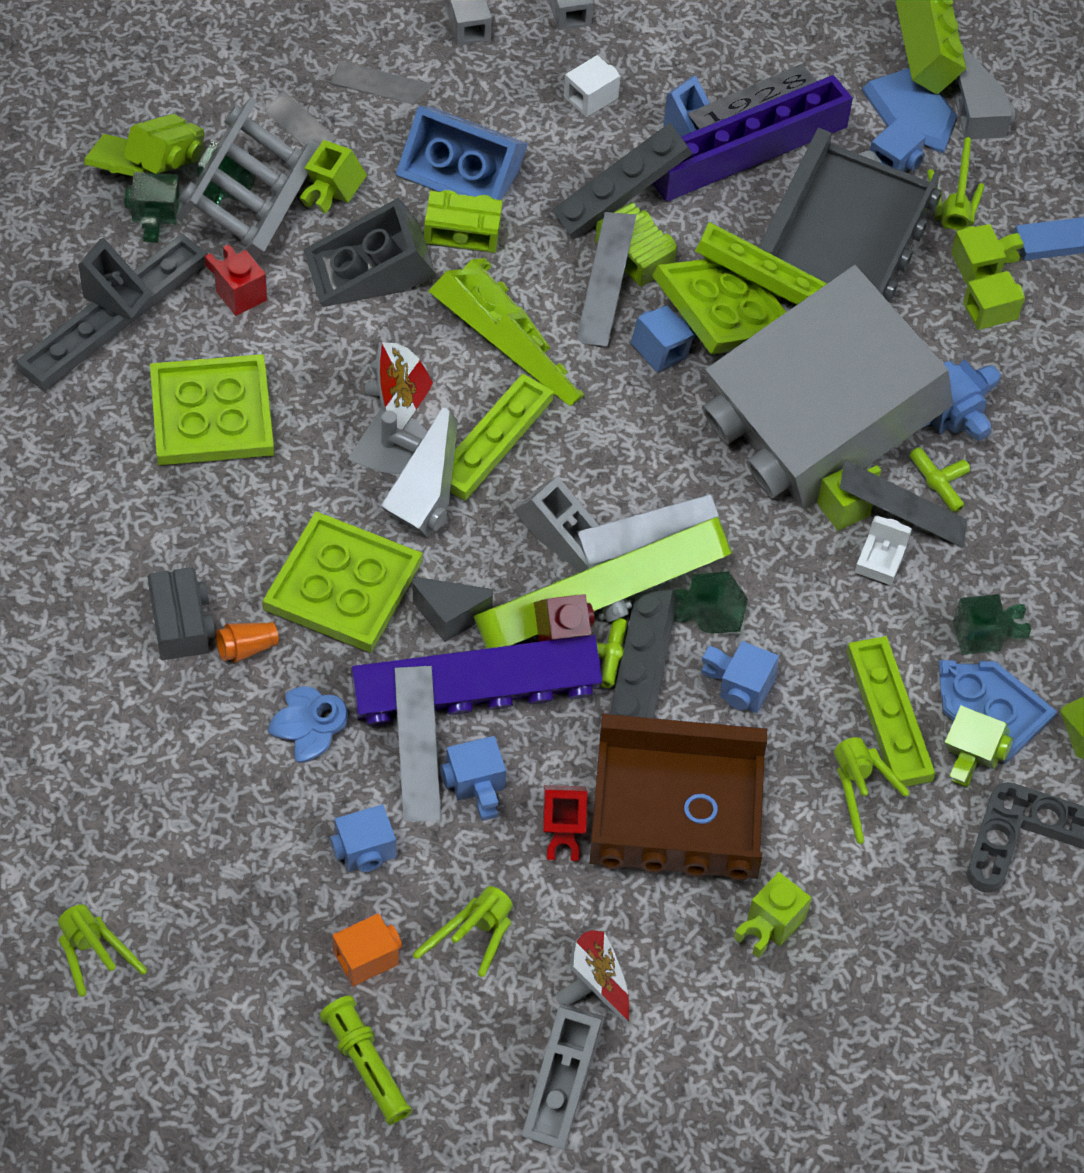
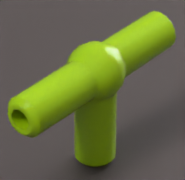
M921 447L913 449L909 457L926 478L928 487L938 493L951 512L955 513L964 507V502L949 482L969 473V463L961 459L939 470Z
M623 618L612 621L607 644L596 642L599 659H603L601 668L603 683L601 686L604 688L614 686L618 665L624 653L623 642L627 621Z

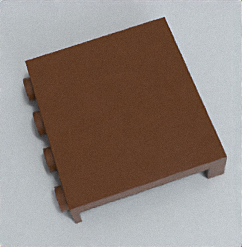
M602 714L589 864H598L609 869L620 867L642 868L652 873L675 871L685 872L690 876H704L708 874L727 876L733 880L758 879L763 853L760 852L764 756L768 729ZM695 794L710 796L715 800L718 807L716 817L706 824L692 822L684 812L686 800ZM705 799L693 800L688 807L690 814L697 819H706L713 813V806Z

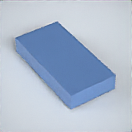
M1084 217L1016 225L1014 233H1019L1024 243L1023 248L1020 249L1024 261L1084 253Z

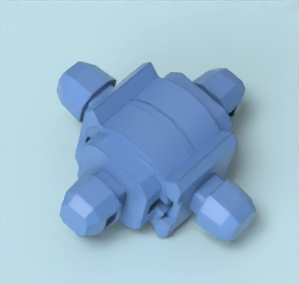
M965 359L959 365H956L953 361L943 363L949 370L953 406L925 426L931 424L939 434L944 433L947 429H950L953 433L965 430L973 439L978 441L988 437L991 433V423L984 414L987 403L984 397L986 393L995 388L1000 382V372L993 365L975 370Z

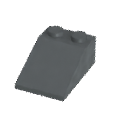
M399 197L304 249L319 302L323 307L404 292L436 275L419 222Z

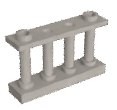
M250 97L242 107L236 104L225 118L224 123L228 125V128L195 184L190 181L179 196L178 200L183 204L176 217L182 220L196 207L241 239L239 243L244 245L241 252L247 250L256 261L266 250L308 175L304 167L319 145L310 139L301 150L297 147L292 149L248 117L257 102L254 98ZM242 130L285 161L284 165L288 167L286 173L283 174L281 172L277 174L233 143L238 132ZM224 156H228L269 185V190L274 193L270 200L268 198L265 200L261 199L218 169ZM209 182H213L256 212L254 216L259 219L256 226L252 224L247 226L204 196L203 192Z

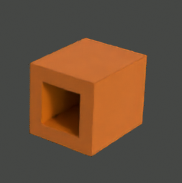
M379 913L332 935L333 953L352 987L399 965V949L402 948L401 939L392 924L386 926Z

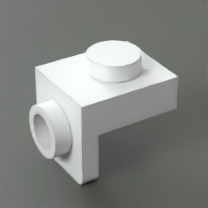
M875 516L857 562L855 573L892 586L905 554L912 529L897 520Z

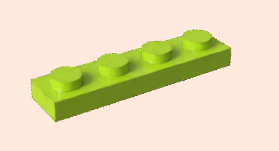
M708 222L695 249V252L703 255L708 261L718 263L734 271L742 279L751 280L768 289L773 295L785 298L797 305L827 284L711 222Z
M522 373L455 449L450 492L466 501L553 401L554 391Z
M887 636L848 643L846 652L885 764L901 780L905 787L933 782L935 771Z

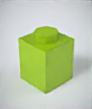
M1009 271L969 281L963 305L977 329L982 330L1017 320L1024 304L1025 296L1022 287L1015 283Z

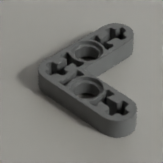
M1006 782L996 786L990 796L967 869L969 883L975 889L987 893L996 891L1001 887L1007 875L1021 828L1084 849V806L1015 783ZM1006 796L1014 798V805L1011 809L1003 807V800ZM1027 802L1033 803L1029 816L1023 815ZM1041 809H1050L1057 814L1059 822L1053 825L1045 824L1040 821L1037 812ZM1068 815L1073 817L1069 830L1064 829ZM990 830H1000L1005 833L1009 842L1003 846L994 845L987 839L986 833ZM988 855L996 858L992 867L993 874L989 879L982 877V869Z

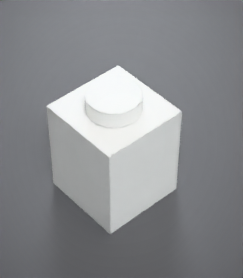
M596 55L565 74L564 97L583 115L588 117L619 97L620 75L612 65H608Z

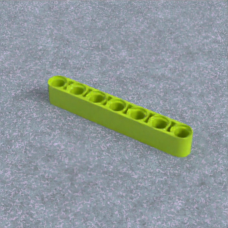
M717 516L481 612L473 617L486 649L511 646L538 634L534 602L548 598L586 594L587 603H591L593 611L721 559L733 552Z

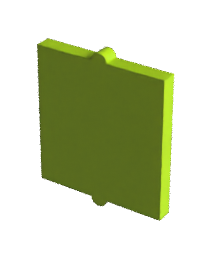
M108 134L101 136L84 160V165L138 178H143L148 171L142 167V164L137 165L124 157L123 153L127 139Z

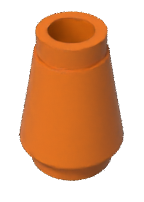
M273 622L228 623L224 625L223 629L216 630L215 635L221 659L223 661L232 660L233 663L269 649L272 646H277L279 643L277 628Z

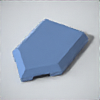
M909 68L869 81L862 88V92L887 127L898 118L926 136L924 145L930 146L931 150L941 153L945 152L957 119V114L941 92L937 95L912 81Z
M939 660L943 713L954 721L961 705L1007 723L1010 730L1009 737L1013 738V743L1005 761L1001 760L1005 764L1047 726L1058 712L996 661H979V664H956V661Z

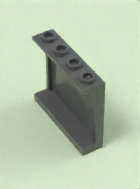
M818 128L758 248L827 284L853 265H856L890 303L898 286L895 278L899 270L906 271L911 261L913 251L909 249L913 241H920L925 232L928 221L924 220L928 210L934 211L941 198L942 190L938 189L939 174L934 173L931 181L928 182L831 144V132Z

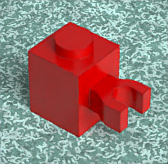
M228 244L223 247L225 260H216L211 253L205 256L206 267L215 274L216 292L235 316L267 301L266 274L247 250L235 255L233 248Z
M544 785L542 828L543 832H553V837L547 845V860H555L556 847L564 843L571 848L570 860L579 861V847L574 839V833H586L588 793L586 786Z

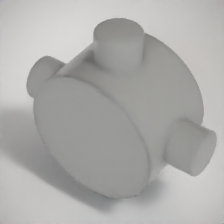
M624 599L602 607V611L598 613L600 620L606 618L607 622L616 620L629 614L628 609L632 608L630 600L626 602Z

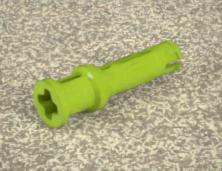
M348 995L336 999L320 1012L319 1017L324 1024H329L339 1041L337 1048L340 1054L350 1057L366 1087L384 1115L386 1123L393 1125L408 1117L413 1110L407 1104L391 1073L373 1045L375 1034L371 1027L363 1024L356 1012L355 1007L357 1003L353 996Z

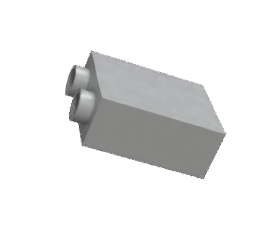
M853 265L707 367L705 370L714 398L703 405L702 410L712 428L726 444L743 435L757 452L746 460V464L757 483L769 497L774 498L787 489L800 506L805 509L817 502L822 478L843 469L844 460L855 463V465L864 469L952 407L953 399L949 370L860 269Z

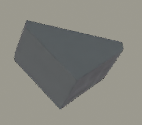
M105 238L99 239L78 264L83 298L127 320L132 319L153 294Z
M414 577L413 604L442 640L446 642L474 626L476 622L473 616L493 608V589Z

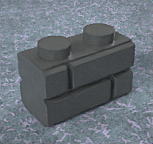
M193 567L175 569L173 572L150 573L147 578L160 659L163 661L209 653L208 639L215 638L212 614L203 615L202 606L209 605L206 581H197L196 569Z

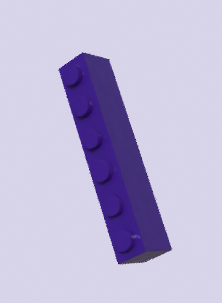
M832 75L681 136L693 154L652 184L663 199L668 202L806 145L812 141L818 128L831 132V134L847 128L853 98L839 80Z
M595 635L355 665L351 668L357 720L366 719L369 726L392 722L391 716L397 715L395 668L432 666L434 710L448 708L449 715L469 713L473 711L472 705L488 703L490 710L508 708L513 706L512 700L528 698L529 704H542L553 701V694L568 693L569 699L586 698L593 696V689H598L603 683Z

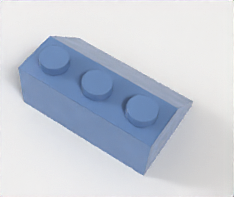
M418 106L395 175L439 192L451 190L460 195L474 197L488 195L493 199L502 200L519 172L528 143L432 106Z

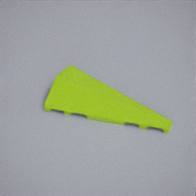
M486 258L471 259L463 269L447 270L430 288L429 293L540 383L553 390L554 394L567 405L571 406L584 397V393L578 390L565 376L568 371L564 365L560 363L555 365L545 354L551 347L523 308L517 306L506 294L509 289L502 281L496 283L486 272L492 267Z

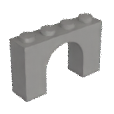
M443 0L457 46L491 41L492 17L486 0ZM547 0L558 30L592 26L593 0Z

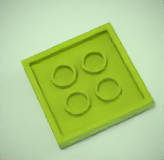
M707 259L661 264L657 266L652 275L710 354L732 351L786 313L768 289L751 280H744L734 271L718 263H712Z
M264 354L150 363L158 465L274 456Z
M315 511L262 601L263 610L372 653L422 564L423 553Z

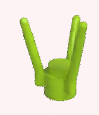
M970 137L964 139L957 193L950 194L943 204L940 198L935 209V220L941 221L942 226L946 229L963 230L970 225H974L975 213L984 190V184H978L971 203L965 195L970 159ZM932 169L927 171L929 182L934 174Z
M852 737L840 742L836 746L834 756L840 766L837 769V773L842 781L856 842L863 844L862 825L851 780L855 781L860 794L867 796L868 789L864 779L872 773V766H875L902 796H909V790L882 761L876 748L867 749L861 738Z
M487 886L478 898L473 897L461 912L415 950L413 957L419 959L462 922L464 923L451 937L453 943H458L474 926L483 931H490L491 928H494L495 931L478 970V976L484 977L492 963L503 934L512 924L507 917L513 908L511 899L500 889L494 886Z
M79 904L70 907L59 917L58 925L63 935L58 941L65 951L73 981L80 997L86 995V988L75 953V947L79 950H86L92 947L109 971H114L116 968L110 955L99 941L101 936L141 975L147 973V968L107 928L101 917L93 916L87 905Z

